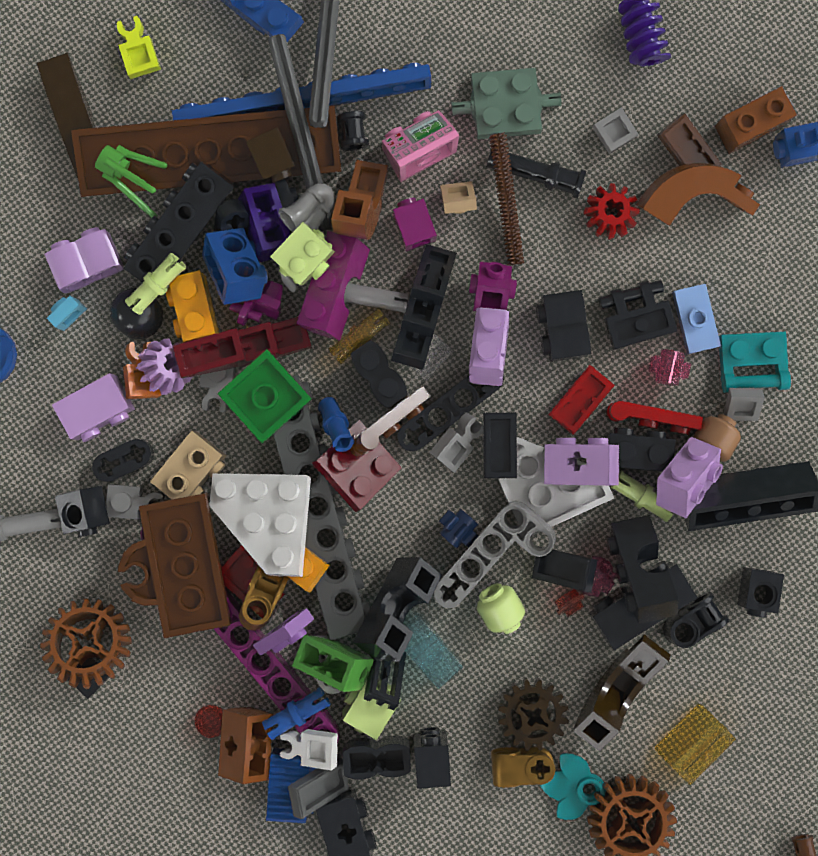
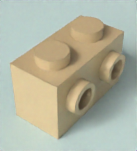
M191 431L150 482L172 500L203 494L205 492L202 488L203 484L209 477L212 479L213 473L220 474L225 467L222 461L227 455L200 433Z

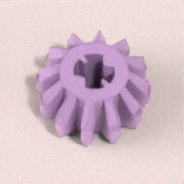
M169 338L163 339L160 342L153 341L147 345V349L140 352L139 358L142 362L137 364L136 369L143 371L145 374L141 377L140 382H150L149 391L154 392L159 389L161 395H167L172 391L177 393L183 389L184 384L190 382L193 378H181L173 346L182 342H176L172 345Z

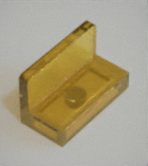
M697 704L655 746V750L691 785L736 738L702 704Z

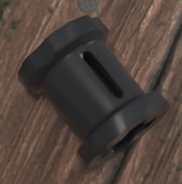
M349 111L337 116V123L341 124L343 136L341 150L355 151L369 146V139L365 138L363 121L366 119L365 112Z

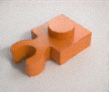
M134 342L128 343L125 348V354L132 364H126L123 367L126 399L160 397L161 392L159 389L154 392L149 391V381L140 382L141 377L145 374L143 371L136 369V367L142 360L135 351ZM151 342L143 344V350L147 349V345Z

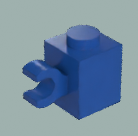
M818 122L784 128L775 136L773 152L775 158L780 160L781 168L818 161Z

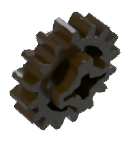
M538 677L534 685H530L528 679L523 678V686L520 688L513 682L511 686L514 692L512 694L503 692L502 696L507 702L497 706L498 711L504 713V715L497 718L500 725H507L502 731L503 735L507 737L513 734L512 744L517 746L523 741L526 751L530 750L532 744H536L539 751L543 750L544 741H547L552 746L555 745L552 736L554 734L563 736L564 732L559 726L560 724L569 723L568 718L562 715L563 712L569 710L566 703H559L564 697L560 691L552 694L554 685L549 682L545 687H542V680ZM536 693L534 697L527 699L521 698V696L525 694ZM550 701L554 707L553 719L547 715L546 710L550 705ZM537 708L542 719L532 716L528 720L529 718L524 709L534 711ZM512 709L519 714L520 718L516 727L511 719ZM544 730L540 734L530 735L532 731Z

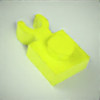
M138 16L133 17L135 28L132 31H126L121 21L117 22L118 32L123 39L127 40L126 43L119 44L118 46L130 79L161 70L152 39L149 35L142 37L144 27Z

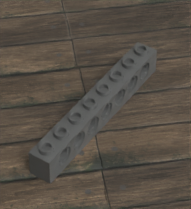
M299 375L293 376L313 400L308 381L302 382ZM308 404L301 409V415L297 420L288 421L274 434L285 475H301L303 468L307 465H313L312 463L327 449L325 443L319 445L316 432L321 431L317 412H310ZM298 434H305L310 440L309 448L302 453L297 452L293 448V439ZM318 471L317 481L310 484L305 547L327 564L332 560H338L345 567L344 575L338 578L332 577L326 570L315 585L329 638L334 640L358 633L371 606L369 601L363 602L360 589L365 588L360 569L354 571L351 558L356 557L354 545L351 538L345 539L342 526L347 525L343 506H336L334 495L339 493ZM318 496L326 500L327 511L323 515H316L311 511L310 502L314 497ZM328 528L334 531L336 534L334 545L324 546L320 543L318 535L322 529ZM341 592L351 594L354 599L353 606L348 609L340 608L336 603V595Z

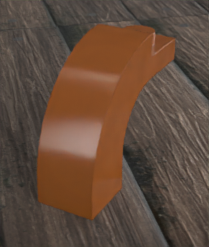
M356 160L349 191L338 190L331 218L335 234L366 240L371 239L382 209V196L388 176V165Z
M708 163L686 164L667 171L647 188L636 204L669 226L681 208L690 199L701 194H717L741 211L752 216L760 206L759 203L751 199L755 194L754 192L739 183L737 184L742 175L727 168Z

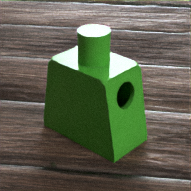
M304 635L292 666L342 692H351L363 689L373 665V658L341 642ZM319 655H328L325 661L319 662Z

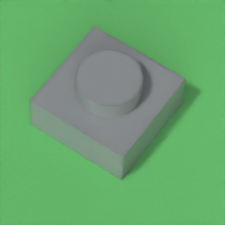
M622 107L598 121L592 127L609 154L634 140L639 135Z
M729 388L724 415L732 418L734 421H758L765 398L762 388Z

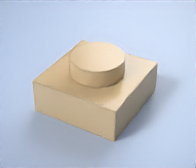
M472 181L440 185L445 214H461L466 211L477 210Z

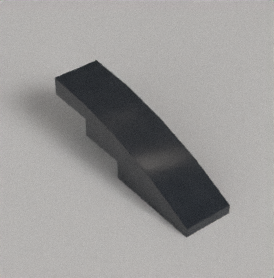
M426 244L391 361L421 370L424 369L456 258V252Z

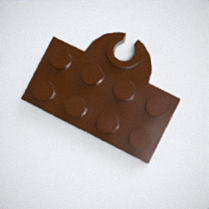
M207 493L139 506L145 539L132 544L122 553L123 556L118 565V572H126L136 565L143 569L145 578L141 584H135L130 581L121 584L122 590L132 599V602L143 606L158 605L164 638L230 626L232 622Z

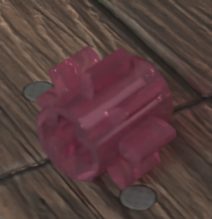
M661 349L660 356L654 355V357H651L648 372L656 373L654 382L669 386H679L680 379L685 380L689 378L692 364L684 362L685 354L682 352Z
M592 556V559L598 560L591 593L581 592L598 597L601 591L608 595L615 584L613 580L616 573L613 572V567L608 560L603 557Z

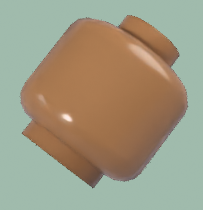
M719 414L718 417H705L702 420L701 430H696L693 436L698 440L720 448V462H726L731 458L741 440L740 432L735 427L736 422L723 414Z

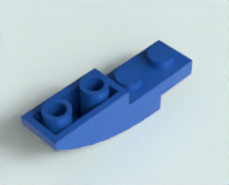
M221 0L261 34L264 35L266 33L270 37L284 34L287 42L304 23L298 13L280 0Z

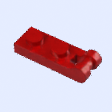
M625 401L611 403L606 408V416L613 422L631 418L639 420L638 426L658 429V424L671 426L670 432L682 435H690V430H701L703 420L701 416Z

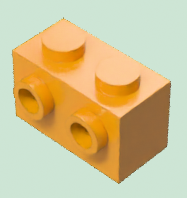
M200 270L178 275L169 284L170 287L167 288L168 291L166 292L168 304L170 307H175L177 319L173 320L177 338H182L185 343L220 333L206 276Z

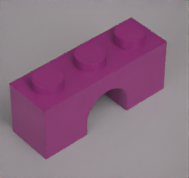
M327 231L325 241L332 244V249L335 252L326 261L329 265L328 269L317 280L312 277L297 324L313 334L340 341L350 312L344 304L345 289L351 278L361 279L370 249L358 238Z

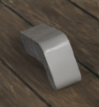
M518 501L510 502L439 581L434 591L435 600L444 608H453L459 605L514 541L533 556H546L551 552L556 542L555 531L526 504ZM512 509L520 511L524 518L523 524L518 526L510 524L506 517L507 512ZM534 532L545 533L548 536L549 544L542 548L535 546L531 539ZM490 534L497 535L501 539L502 547L498 550L490 549L485 542L486 536ZM465 560H476L480 565V572L477 574L467 572L464 566ZM457 578L463 581L455 591V594L448 596L445 593Z

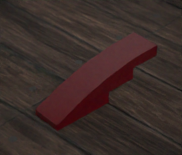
M298 317L274 324L266 322L242 330L237 328L174 345L173 350L181 378H187L250 365L266 349L275 358L312 349L308 331L297 324Z

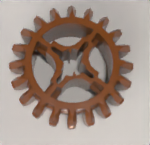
M88 598L83 599L81 608H78L75 601H71V611L67 613L63 608H59L58 613L61 618L59 620L52 617L49 618L48 622L54 627L53 630L44 629L42 631L43 636L50 639L40 643L42 650L49 651L42 656V660L44 663H51L48 667V671L51 674L59 672L57 677L59 682L64 683L70 677L69 685L72 688H76L82 679L83 687L89 689L91 679L93 678L98 686H102L104 684L102 675L107 674L110 679H114L116 675L112 668L116 666L119 669H124L125 664L119 657H130L131 652L122 647L132 644V638L124 635L130 631V626L128 624H121L125 618L121 612L113 615L115 612L113 605L109 604L103 609L102 600L98 599L92 608ZM83 620H96L95 622L91 621L90 624L83 629H77L73 627L74 624ZM106 625L111 627L113 634L110 652L100 644L104 634L103 629ZM64 635L72 641V648L68 653L70 657L66 663L61 655V642ZM76 637L86 641L91 639L97 650L93 647H82ZM95 657L102 660L97 665L89 668H76L78 664L82 665L89 658Z
M632 774L627 775L626 783H623L619 776H615L616 786L612 788L609 783L604 782L605 796L596 791L594 797L600 803L598 805H588L589 810L595 813L587 816V822L593 826L589 830L591 838H597L594 843L597 849L605 848V856H647L651 853L654 856H661L658 847L662 846L669 849L670 844L665 839V836L675 837V831L669 826L677 823V818L670 814L675 810L673 803L666 802L669 797L665 790L659 791L660 786L655 781L648 785V779L645 776H641L637 783ZM640 796L647 800L644 802L640 800L635 804H629L623 798ZM615 805L618 814L615 820L611 822L612 826L607 829V816L612 806ZM624 809L629 815L637 819L636 823L640 830H637L634 824L626 820L627 816L623 811ZM656 811L654 828L648 834L646 824L653 817L652 813ZM628 836L637 837L640 841L635 843H623L617 841V839L620 838L621 840H623Z

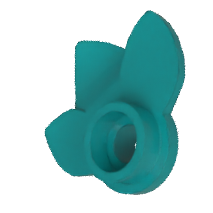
M562 753L559 757L561 770H556L553 779L546 784L540 785V787L548 796L559 801L556 810L557 818L573 820L580 817L588 805H598L600 803L594 797L596 791L605 796L606 790L603 787V780L598 775L591 773L585 759L572 753ZM586 784H593L594 791L586 794L583 792V787Z

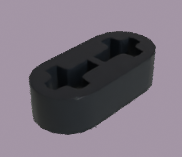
M230 199L218 206L213 232L244 228L247 235L250 218L241 200Z
M141 439L125 442L98 455L93 461V474L97 479L104 482L121 479L148 466L154 457L153 447L149 442ZM135 445L138 448H145L146 453L142 455V462L138 459L127 461L125 458L134 453L133 447ZM105 459L108 462H115L117 460L121 462L120 465L112 469V476L101 471V468L105 466Z

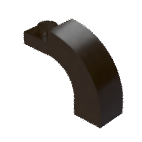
M645 634L629 650L626 648L611 664L592 690L580 711L573 732L600 752L620 732L629 706L642 688L669 662L671 654Z

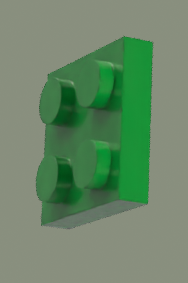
M268 349L217 393L262 444L312 400Z

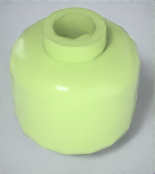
M496 583L484 589L479 595L477 611L490 631L509 634L520 627V621L525 615V608L512 587Z

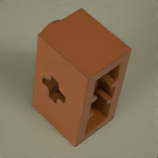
M781 86L724 115L714 127L727 152L731 154L786 126L797 114Z
M252 707L223 709L218 776L240 784L269 780L272 740L267 733L273 729V726L265 730L262 721L273 716V713Z

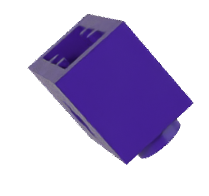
M275 183L244 188L238 200L244 203L250 218L247 237L255 244L256 257L259 262L273 260L270 256L291 235L289 228L283 223L278 213L282 205Z

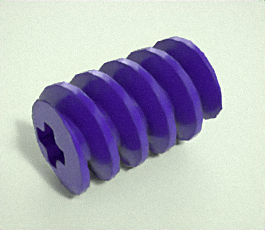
M623 0L618 6V12L623 15L621 25L626 28L623 35L625 39L629 40L626 44V49L628 52H631L629 62L633 65L651 66L671 58L670 53H661L660 51L669 45L667 40H658V37L666 33L665 28H655V25L663 20V16L652 15V12L660 8L659 2Z

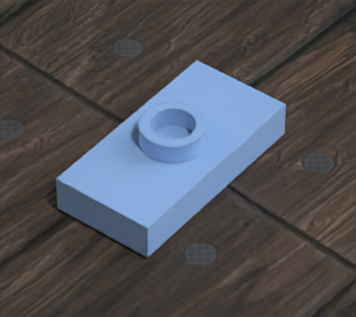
M706 284L673 291L672 295L687 355L720 347L721 344Z

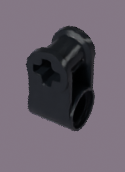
M707 592L690 602L678 612L677 616L669 617L663 625V634L668 642L681 648H689L706 636L723 628L729 622V618L727 615L721 614L713 601V594ZM684 623L687 627V634L683 639L677 640L675 629L679 624Z

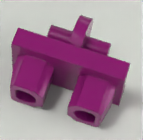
M267 281L262 291L261 299L232 303L229 310L239 314L237 323L245 326L249 319L259 323L263 315L277 321L281 313L283 286L273 281Z

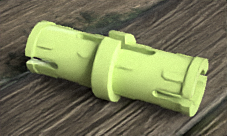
M170 253L153 273L149 272L143 277L144 282L125 299L126 304L129 307L132 304L135 305L132 310L141 315L158 295L162 296L168 291L167 286L186 269L185 264L182 261L178 263L179 258Z
M622 470L619 472V485H611V489H615L634 501V506L639 509L644 507L663 519V521L668 522L673 515L670 513L671 511L656 505L657 493L653 491L654 487L649 484H641Z

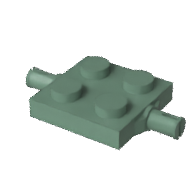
M536 68L471 73L472 94L470 101L451 102L452 116L471 114L476 124L477 139H488L492 134L503 132L507 134L506 137L541 134L542 108L560 107L561 93L541 94L537 85Z

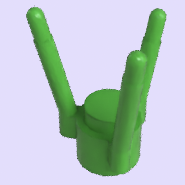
M109 145L105 146L95 163V168L103 172V178L112 182L151 218L155 215L158 218V215L119 179L124 176L153 194L156 192L153 186L128 171L130 161L126 160V158L166 169L167 164L129 151L121 145L116 149Z

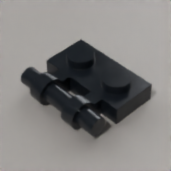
M648 280L637 283V287L623 291L620 288L614 289L609 292V295L598 297L601 310L610 307L615 309V316L604 319L613 350L677 332L669 300L656 304L654 299L655 294L664 292L661 280L651 283ZM638 299L642 300L643 308L628 312L627 302Z

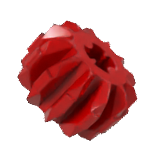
M614 183L608 186L607 191L602 186H599L596 189L597 196L589 195L586 201L591 206L586 207L583 210V214L593 217L586 223L588 228L594 225L599 227L595 232L596 236L600 237L604 230H606L608 240H613L616 232L621 237H624L628 233L626 227L634 228L637 222L632 217L637 216L640 213V209L630 207L636 202L637 198L636 196H631L628 199L625 197V194L628 192L627 187L624 186L617 193ZM607 208H616L618 213L615 216L613 214L607 215L605 211Z

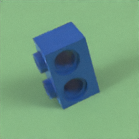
M244 228L206 233L202 257L223 305L261 299L264 284H267L268 280L267 271L264 265H260L256 257L255 244L252 240L248 239Z

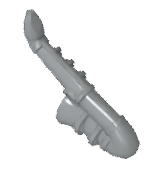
M325 183L314 184L304 194H301L300 198L293 202L292 205L280 208L278 211L280 218L292 232L302 222L306 223L312 230H317L325 216L330 213L334 204V192ZM280 273L285 286L292 293L295 292L296 284L293 282V279L288 276L285 277Z

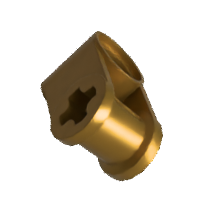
M259 565L257 566L239 613V619L243 627L255 631L260 630L266 625L289 579L287 576H270ZM254 605L260 607L263 610L264 618L252 620L247 615V608Z
M500 747L491 751L493 785L496 787L509 788L519 785H542L551 781L555 775L552 754L544 747L541 751L537 747H531L529 751H526L525 748ZM537 760H543L544 763L540 771L536 770L535 767Z

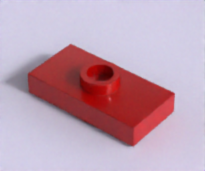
M588 365L548 413V416L571 435H574L615 385L594 367Z

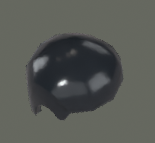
M131 287L120 292L111 302L110 317L117 329L131 339H146L154 335L162 325L163 309L155 298L141 315L134 312L132 308L135 305L132 304L129 307L125 302V299L137 289Z

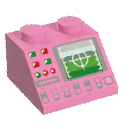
M440 110L432 114L430 111L424 112L413 120L414 124L405 129H402L401 126L396 127L385 134L386 139L382 140V149L400 182L457 152L459 134Z

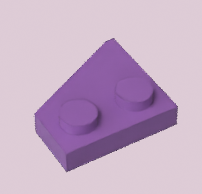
M307 608L297 611L254 643L253 646L260 656L271 649L276 654L287 645L295 643L306 635L307 631L304 627L315 619Z

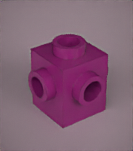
M498 262L479 263L478 274H471L469 293L475 294L473 311H476V308L507 310L508 300L515 298L517 280L511 279L512 266L503 265Z

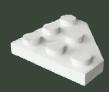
M517 437V478H497L508 503L518 501L526 504L551 527L614 499L610 487L606 485L544 484L545 448ZM577 460V465H586V463ZM512 509L518 525L523 524L524 518L522 513Z
M213 473L209 506L263 571L270 576L303 577L311 478L308 475Z

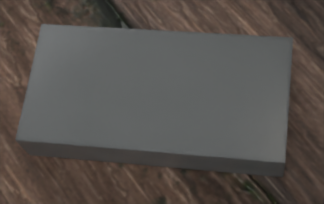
M337 757V767L333 770L317 768L288 786L294 817L299 819L305 818L349 789L348 779L344 776L342 758Z

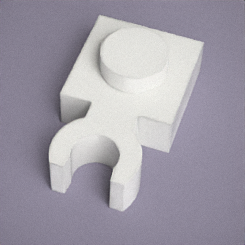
M307 729L301 735L296 731H287L280 735L281 740H287L292 745V749L286 748L280 752L282 758L292 759L298 755L301 756V766L330 771L337 767V733Z

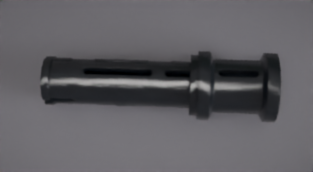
M490 152L486 167L495 169L493 167L495 165L493 161L495 160L492 159L494 157L492 156L493 152ZM506 154L510 155L507 159H510L508 163H511V166L508 167L512 168L509 170L512 171V175L545 184L544 187L550 191L558 189L571 193L573 198L578 199L586 175L585 170L577 172L561 167L559 162H552L549 165L516 154Z

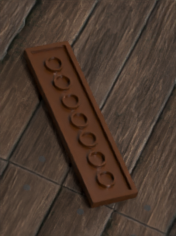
M335 105L329 106L328 122L324 128L310 126V108H304L320 173L341 172ZM286 110L71 130L81 197L123 193L112 182L102 177L103 172L95 168V163L100 153L107 145L114 149L121 145L129 151L165 162L167 168L162 169L126 158V160L130 161L128 171L146 181L156 190L183 187L186 183L182 179L184 173L192 163L198 166L202 161L208 163L231 182L263 179L246 141L274 128H278L295 166L289 168L291 175L288 177L302 176L303 174ZM124 176L119 179L132 192L147 191Z

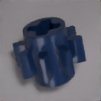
M461 508L456 514L448 510L439 520L444 525L439 533L456 549L462 543L469 548L479 537L473 531L479 524Z

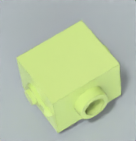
M302 222L270 257L279 265L281 274L285 277H291L295 284L304 285L311 277L317 280L328 269L329 265L326 261L335 251L332 249V244L325 241V235L319 229L312 230L306 223Z
M378 680V682H377V688H376V690H378V687H379V680ZM365 682L362 690L347 692L344 698V702L347 704L342 711V719L353 726L357 732L365 733L377 740L394 711L388 709V704L386 703L382 706L377 705L376 700L373 698L370 702L364 700ZM388 683L386 694L390 695L391 685Z

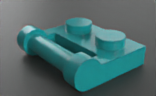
M786 331L719 336L721 344L719 347L721 386L723 393H728L729 388L777 387L778 390L790 389L791 375L788 369ZM775 365V374L735 376L733 367Z

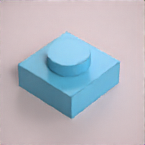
M69 296L67 299L63 297L52 306V313L47 319L55 328L65 331L87 308L72 296Z

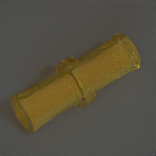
M376 308L372 314L357 326L353 324L349 328V333L332 347L328 348L333 356L345 348L336 356V360L341 365L351 356L352 352L391 324L386 316L374 324L384 315L379 308Z

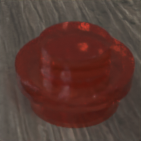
M576 589L567 592L554 602L558 608L557 614L560 616L565 613L568 618L584 608L581 602L586 597L583 593L579 594Z
M210 704L202 707L197 712L195 726L202 736L215 738L221 735L223 709L217 705Z

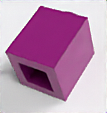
M413 197L397 204L398 208L393 209V217L406 252L436 242L437 234L424 199L416 201V198Z

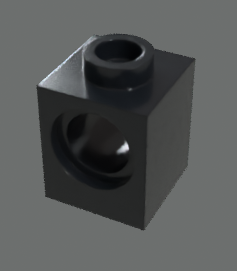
M102 486L80 489L55 496L63 534L77 532L78 538L97 534V527L110 524Z
M743 567L737 605L746 608L748 615L767 618V612L778 614L784 574ZM759 585H764L766 595L763 600L757 602L754 598V591Z

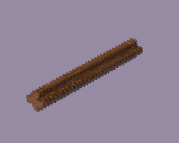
M503 132L492 134L489 138L491 140L490 144H492L490 145L492 148L491 152H493L492 156H494L492 159L495 160L493 161V164H495L493 167L496 173L494 174L497 181L496 185H498L496 188L499 189L497 193H500L497 196L501 197L498 199V201H501L498 204L502 205L499 207V209H502L500 213H503L500 217H504L501 219V221H504L501 225H505L502 227V229H505L502 232L506 233L503 237H506L504 241L507 242L504 243V245H507L505 249L508 250L505 253L509 254L506 255L509 258L507 261L510 262L507 265L523 264L524 257L522 241L520 240V228H518L519 220H517L518 216H516L518 212H515L517 211V208H515L517 204H514L516 200H513L515 196H512L515 194V192H512L514 190L512 188L514 186L512 184L513 180L511 179L513 176L510 175L512 171H509L512 168L508 167L511 166V163H508L510 159H507L510 155H506L509 153V151H506L509 147H505L508 145L505 142L508 139L504 138L507 134Z

